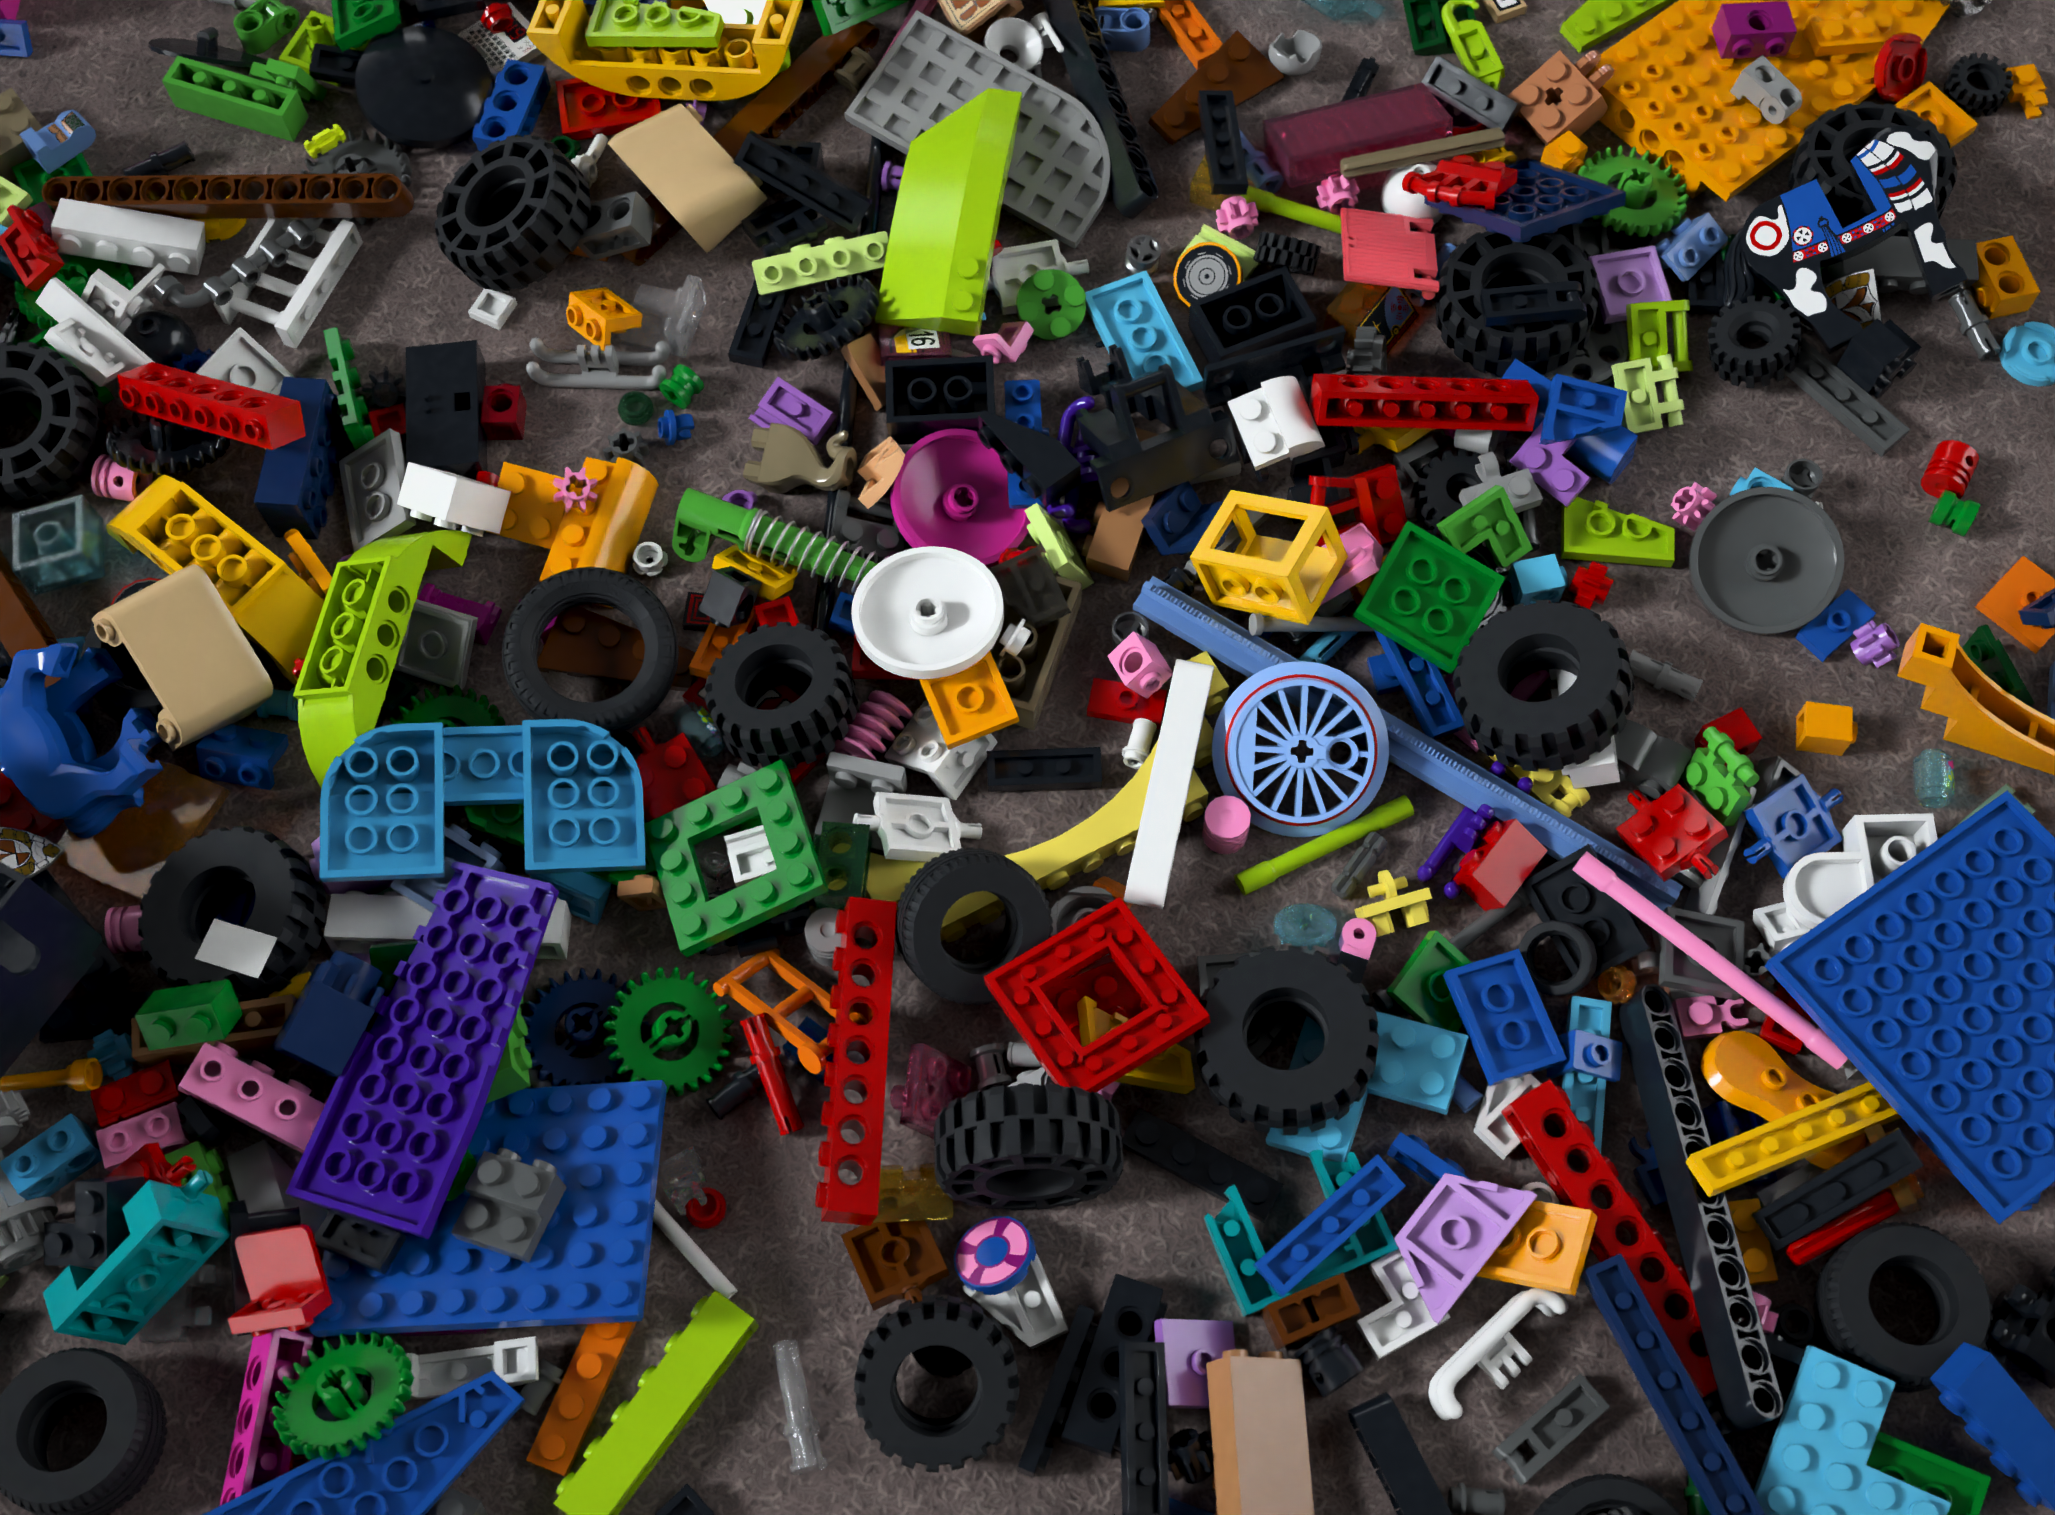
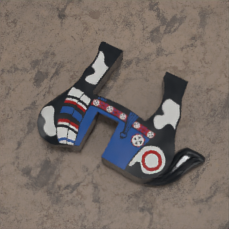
M1892 126L1878 132L1850 161V170L1873 213L1845 228L1841 227L1817 179L1756 207L1748 216L1744 227L1731 241L1725 257L1724 306L1732 309V301L1740 299L1742 304L1747 303V297L1755 296L1756 301L1759 295L1760 280L1771 287L1783 299L1787 307L1795 310V317L1798 316L1801 322L1813 330L1827 352L1831 354L1849 345L1852 338L1863 329L1858 321L1844 314L1830 300L1822 283L1820 268L1857 256L1885 241L1900 229L1907 231L1931 303L1965 286L1968 277L1964 269L1954 260L1948 249L1946 232L1939 221L1936 211L1935 194L1938 152L1933 140L1923 131L1910 126Z

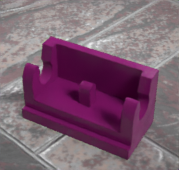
M426 583L418 600L477 617L474 642L487 645L502 613L500 607L495 606V603L487 601L484 605L441 592L440 589L434 588V584Z

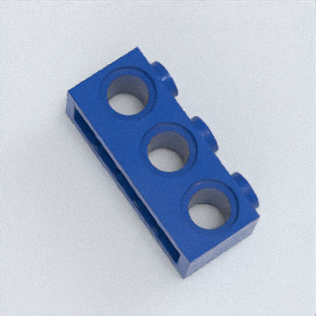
M507 59L503 70L499 71L496 76L495 88L491 97H488L485 101L484 114L481 121L473 129V142L476 143L478 151L484 150L488 147V144L496 140H505L508 136L519 135L524 137V135L532 134L551 89L545 66Z

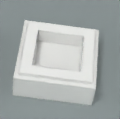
M483 289L468 313L470 318L500 330L517 306L516 298L500 291Z

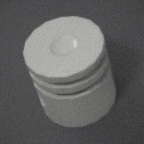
M830 907L819 909L812 913L806 921L804 928L806 942L813 959L819 964L832 967L835 947H841V934L835 933L838 909Z

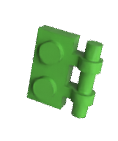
M1711 726L1703 732V737L1708 742V748L1698 747L1680 778L1723 826H1734L1752 797L1743 786L1751 787L1759 781V775L1753 770L1754 764L1746 755H1740L1734 749L1733 740L1726 733H1720L1716 727Z

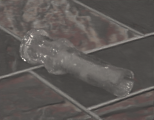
M795 1339L774 1344L772 1351L775 1356L780 1390L787 1418L783 1437L789 1440L793 1461V1464L789 1467L790 1473L792 1475H802L826 1468L828 1460L822 1457L818 1437L821 1425L817 1418L812 1417L798 1347L799 1341Z

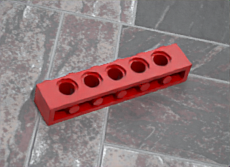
M154 362L117 375L120 399L123 402L124 409L269 450H274L306 436L300 401Z
M1313 374L1309 409L1317 426L1533 431L1539 396L1528 380Z

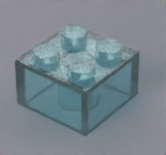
M82 494L12 513V572L34 595L105 577L103 518Z

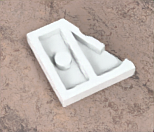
M1532 1074L1491 1087L1487 1083L1473 1132L1502 1160L1521 1141L1501 1111L1511 1102L1541 1085Z
M1037 1254L1034 1262L1031 1259V1263L1027 1268L1029 1273L1024 1280L1009 1291L996 1295H984L982 1291H972L966 1285L962 1286L966 1294L978 1302L1032 1349L1064 1335L1070 1330Z

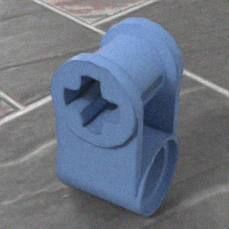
M1105 6L1093 9L1108 51L1138 52L1149 46L1150 18L1144 9L1137 7L1110 8ZM1102 16L1104 17V23H1101Z

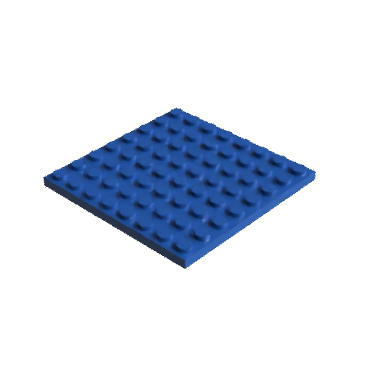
M2006 791L1773 956L1765 965L1766 969L1999 1225L2055 1183V837L2014 796Z

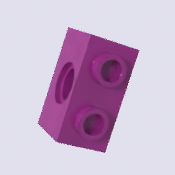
M1787 1L1722 4L1712 26V32L1721 59L1760 57L1762 55L1764 57L1786 56L1797 33Z

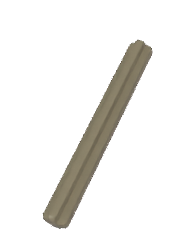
M1500 127L1347 157L1341 159L1340 171L1343 177L1348 179L1452 158L1458 155L1502 148L1505 142V134Z

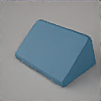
M584 872L530 874V879L551 883L559 891L557 898L566 900L571 914L598 925L610 893L611 883Z

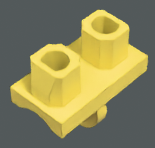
M1388 870L1378 872L1379 883L1368 886L1367 890L1370 898L1383 895L1384 900L1354 909L1357 918H1364L1372 923L1376 930V937L1395 932L1389 911L1401 908L1407 928L1430 922L1426 900L1432 899L1429 887L1397 896V890L1408 887L1406 877L1402 876L1393 879Z

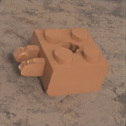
M1559 50L1508 95L1509 98L1522 105L1517 115L1546 146L1568 130L1579 138L1601 119L1608 110L1603 96L1597 90L1612 78L1615 69L1611 65L1606 64L1594 72L1588 79L1585 78V75L1600 61L1602 55L1597 50L1590 51L1574 65Z

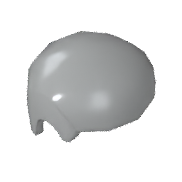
M1304 30L1296 31L1291 38H1285L1284 33H1280L1274 42L1269 45L1268 54L1270 61L1280 72L1286 75L1303 76L1310 73L1317 65L1322 51V41L1314 34Z

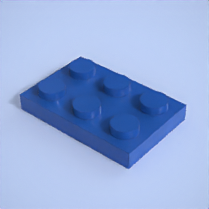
M1519 949L1445 972L1443 977L1489 1087L1562 1064L1567 1060Z

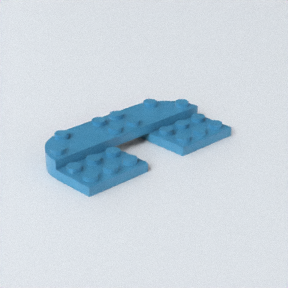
M574 719L522 720V725L443 727L442 722L386 725L370 730L355 738L353 745L345 750L340 757H335L323 780L320 797L319 878L321 882L445 878L444 806L524 804L526 874L646 870L643 786L637 763L630 751L611 737L608 731L585 721Z

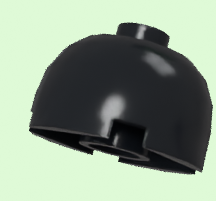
M165 310L142 312L132 319L131 324L124 333L128 340L155 363L183 369L188 363L192 364L196 358L198 350L196 336L180 316Z

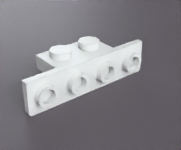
M55 277L49 280L35 302L59 323L48 330L44 339L60 355L66 357L88 379L94 381L98 386H104L117 378V375L154 362L58 278Z

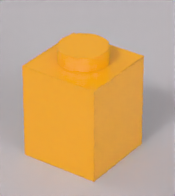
M1806 701L1796 716L1797 751L1842 756L1849 745L1854 744L1856 741L1858 724L1853 721V707Z

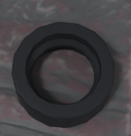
M1554 920L1539 923L1527 931L1519 943L1518 949L1522 954L1537 991L1541 994L1564 996L1576 993L1590 982L1596 972L1598 956L1594 942L1585 930L1573 923ZM1552 935H1562L1571 939L1578 947L1581 957L1580 965L1575 975L1561 982L1549 981L1541 976L1534 962L1535 949L1539 942Z

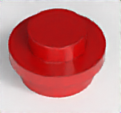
M490 4L484 9L481 23L484 28L489 29L493 34L504 32L513 24V11L508 4Z
M708 1187L694 1191L687 1199L685 1205V1213L692 1225L700 1229L716 1227L723 1221L727 1211L726 1201L722 1194L716 1189Z

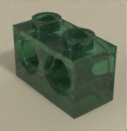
M823 821L821 835L815 834L813 844L827 886L836 879L844 880L847 883L840 890L829 889L828 892L815 897L817 909L830 907L844 910L850 896L866 898L873 840L870 825ZM840 843L851 845V848L845 853H835L832 851Z

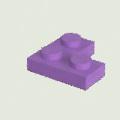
M1543 420L1509 462L1519 470L1528 468L1535 483L1568 508L1591 478L1564 457L1577 439L1548 445L1539 444Z

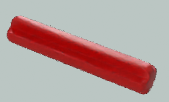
M1885 1192L1788 1244L1785 1247L1786 1254L1795 1266L1802 1265L1854 1237L1863 1230L1896 1214L1899 1211V1204L1891 1193Z

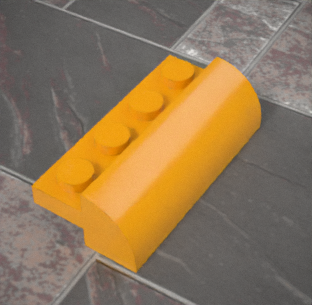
M586 457L582 468H586L585 476L589 480L597 479V485L590 489L591 492L598 495L596 502L587 500L584 513L580 511L579 507H571L568 513H564L539 582L557 573L583 567L606 568L626 574L659 486L656 478L644 467L624 458L618 457L616 463ZM574 487L573 492L576 493L577 497L581 496L583 487ZM595 604V605H600V606H604V607H608V608H613V607H610V606H607V605Z

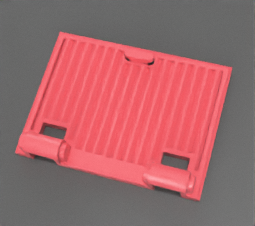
M1344 207L1340 209L1343 276L1345 281L1421 290L1422 297L1426 300H1431L1436 296L1440 286L1439 281L1436 280L1438 267L1435 237L1431 233L1433 219L1413 218L1399 214ZM1410 228H1417V232L1410 231ZM1414 274L1422 275L1421 278H1414Z

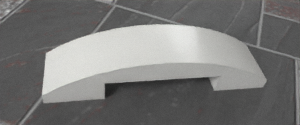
M536 1336L495 1341L494 1345L424 1355L406 1353V1356L412 1362L411 1373L414 1376V1382L409 1387L412 1391L409 1400L438 1398L492 1370L511 1387L539 1380L538 1338ZM371 1378V1395H372L373 1390H374V1380H373V1378Z

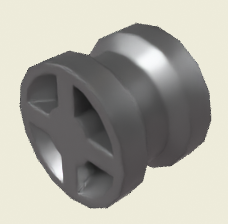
M1149 235L1133 237L1128 242L1124 262L1125 270L1128 274L1134 275L1146 270L1148 275L1152 276L1158 269L1161 254L1160 243Z

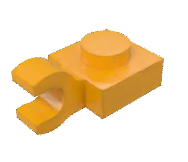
M2035 64L2007 68L2005 72L2011 71L2013 75L2011 78L2013 85L2007 96L2009 102L2020 101L2027 119L2040 118L2042 113L2039 107L2046 106L2048 98L2044 93L2046 86Z

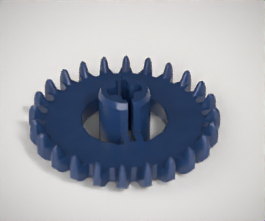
M580 968L577 981H574L567 971L563 973L564 985L560 986L553 978H549L548 981L552 991L549 994L540 988H536V995L540 1000V1004L527 1001L526 1007L533 1016L526 1017L523 1015L522 1017L526 1022L527 1028L530 1029L528 1030V1035L524 1036L525 1042L529 1043L525 1047L530 1056H534L531 1059L532 1068L530 1069L541 1068L537 1074L538 1080L545 1081L553 1077L551 1087L561 1086L563 1083H566V1086L603 1084L608 1079L613 1083L621 1082L617 1070L623 1063L622 1060L611 1061L608 1058L610 1054L617 1050L616 1046H608L597 1056L586 1059L574 1058L573 1056L578 1051L589 1052L599 1047L603 1041V1024L609 1018L612 1021L616 1020L608 1013L607 1008L610 1005L621 1007L615 998V994L618 991L629 994L626 987L627 981L619 988H616L617 976L615 973H612L610 978L603 982L602 972L597 968L592 980H588L585 969ZM583 1006L596 1007V1009L593 1011L592 1009ZM569 1012L564 1022L567 1039L558 1046L555 1037L557 1025L562 1017ZM642 1022L640 1027L641 1034L650 1030L649 1022ZM579 1026L585 1029L589 1026L591 1027V1030L589 1032H586L583 1029L577 1032V1028ZM641 1036L643 1044L648 1040V1038Z

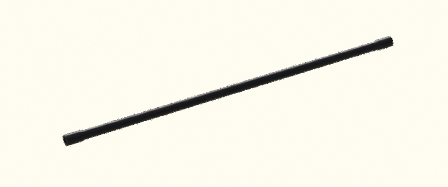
M874 136L871 137L864 195L872 200L861 221L860 236L877 233L882 195L881 178L886 162L888 144ZM872 271L855 274L854 276L856 283L858 275L863 279L867 278L871 282ZM863 327L864 331L860 335L853 337L854 340L865 336L866 327ZM845 358L835 434L843 430L847 431L848 438L841 446L852 447L859 382ZM847 486L843 487L841 490L846 491ZM838 490L828 491L823 530L824 538L827 539L831 535L834 505ZM818 575L812 630L815 628L820 629L829 635L830 628L827 627L832 615L836 575L832 580L828 579L826 583L824 582L825 577ZM803 683L802 695L806 692L810 684Z

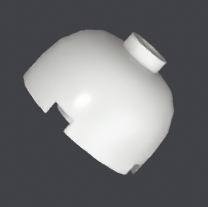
M1427 162L1392 169L1385 179L1381 192L1382 210L1385 213L1413 218L1433 219V224L1437 223L1443 214L1438 209L1424 204V195L1419 193L1410 194L1402 188V181L1407 173L1414 171L1423 175L1435 171L1437 165Z

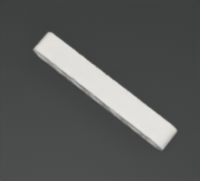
M1176 659L1128 875L1124 902L1163 910L1214 671L1213 665Z

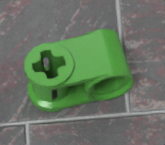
M257 0L246 10L240 12L234 18L233 23L243 49L249 54L257 55L267 51L284 35L289 34L296 28L300 15L297 9L292 6H285L280 0Z

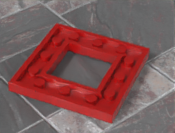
M1120 897L984 976L985 985L1054 1084H1060V1086L1079 1087L1090 1093L1098 1092L1210 1023L1208 1012ZM1109 953L1149 1008L1085 1047H1082L1044 992Z

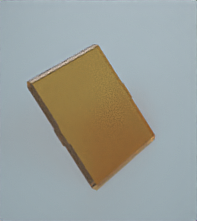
M145 756L147 760L151 763H153L156 760L149 756ZM159 761L163 770L141 786L144 789L145 803L140 808L130 807L122 810L104 831L88 839L79 838L67 829L57 843L58 846L65 849V852L55 862L89 877L98 885H103L109 889L112 887L142 901L143 894H147L151 886L149 881L155 871L159 872L167 862L165 859L173 851H179L186 846L185 842L203 834L231 791L190 774L180 766Z

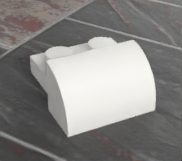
M1281 376L1261 382V388L1227 402L1256 471L1288 457L1290 460H1293L1295 457L1325 447L1299 383L1294 376Z

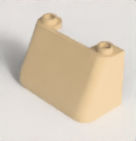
M679 103L617 133L607 144L702 249L708 253L741 224V220L747 218L768 198L759 188L764 184L761 179L748 171L744 172L741 167L733 163L734 160L700 124L704 119L691 104L685 108Z
M193 564L174 572L99 611L91 619L94 623L95 632L102 642L108 643L113 647L121 644L126 646L164 709L158 714L156 730L160 738L169 744L172 751L249 716L273 694L272 681L210 578L198 565Z

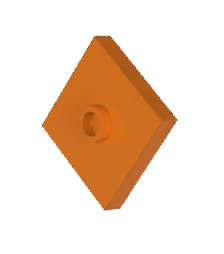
M2023 555L1978 602L1975 608L2036 654L2055 634V627L2043 629L2037 625L2022 624L2018 611L2054 589L2055 579Z

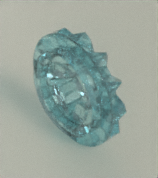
M1309 903L1294 904L1280 910L1274 918V934L1279 935L1280 943L1305 946L1311 951L1314 945L1326 947L1328 940L1335 939L1336 918L1324 907ZM1311 923V928L1308 927L1306 930H1302L1305 926H1308V924Z

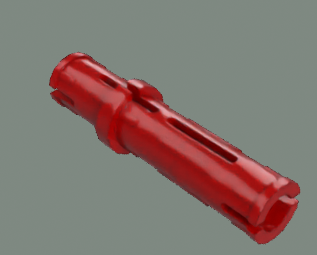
M764 1012L739 1021L752 1052V1055L749 1056L751 1064H756L780 1130V1136L789 1134V1131L795 1132L804 1128L805 1125L801 1120L778 1056L781 1054L779 1045H774Z

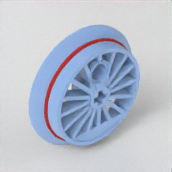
M1297 661L1270 666L1249 677L1225 702L1213 732V767L1224 795L1235 796L1248 806L1251 814L1250 822L1282 836H1319L1351 822L1375 798L1382 785L1388 766L1389 740L1387 728L1374 699L1364 687L1349 675L1328 665L1315 662ZM1301 686L1299 726H1296L1283 688ZM1308 687L1323 688L1326 691L1307 727ZM1276 691L1289 727L1288 730L1261 701L1272 692ZM1333 693L1336 694L1347 705L1316 731ZM1257 708L1281 733V736L1256 725ZM1352 710L1355 712L1361 723L1360 726L1337 734H1328ZM1364 733L1366 750L1358 749L1350 737ZM1256 734L1277 743V745L1255 744ZM1299 740H1304L1307 747L1313 748V754H1304L1303 760L1298 761L1296 754L1290 752L1291 747H1297ZM1337 742H1345L1350 747L1348 759L1341 763L1333 762L1329 755L1330 748ZM1255 752L1277 753L1275 756L1255 762ZM1358 757L1366 758L1362 774L1350 770L1357 762ZM1280 762L1271 773L1253 788L1254 771ZM1324 769L1335 770L1358 782L1353 790L1346 795ZM1287 770L1270 807L1259 801L1256 796ZM1314 771L1341 800L1338 804L1327 810L1315 780ZM1294 774H1296L1294 815L1279 812L1277 809ZM1304 775L1307 777L1319 811L1315 814L1301 815Z

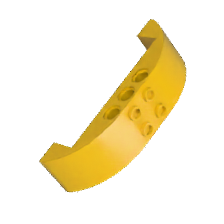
M540 0L526 33L531 42L556 65L571 75L604 90L642 98L723 101L752 94L766 86L777 75L784 62L801 12L803 0H766L758 24L725 23L718 47H588L585 34L591 17L588 15L583 0Z

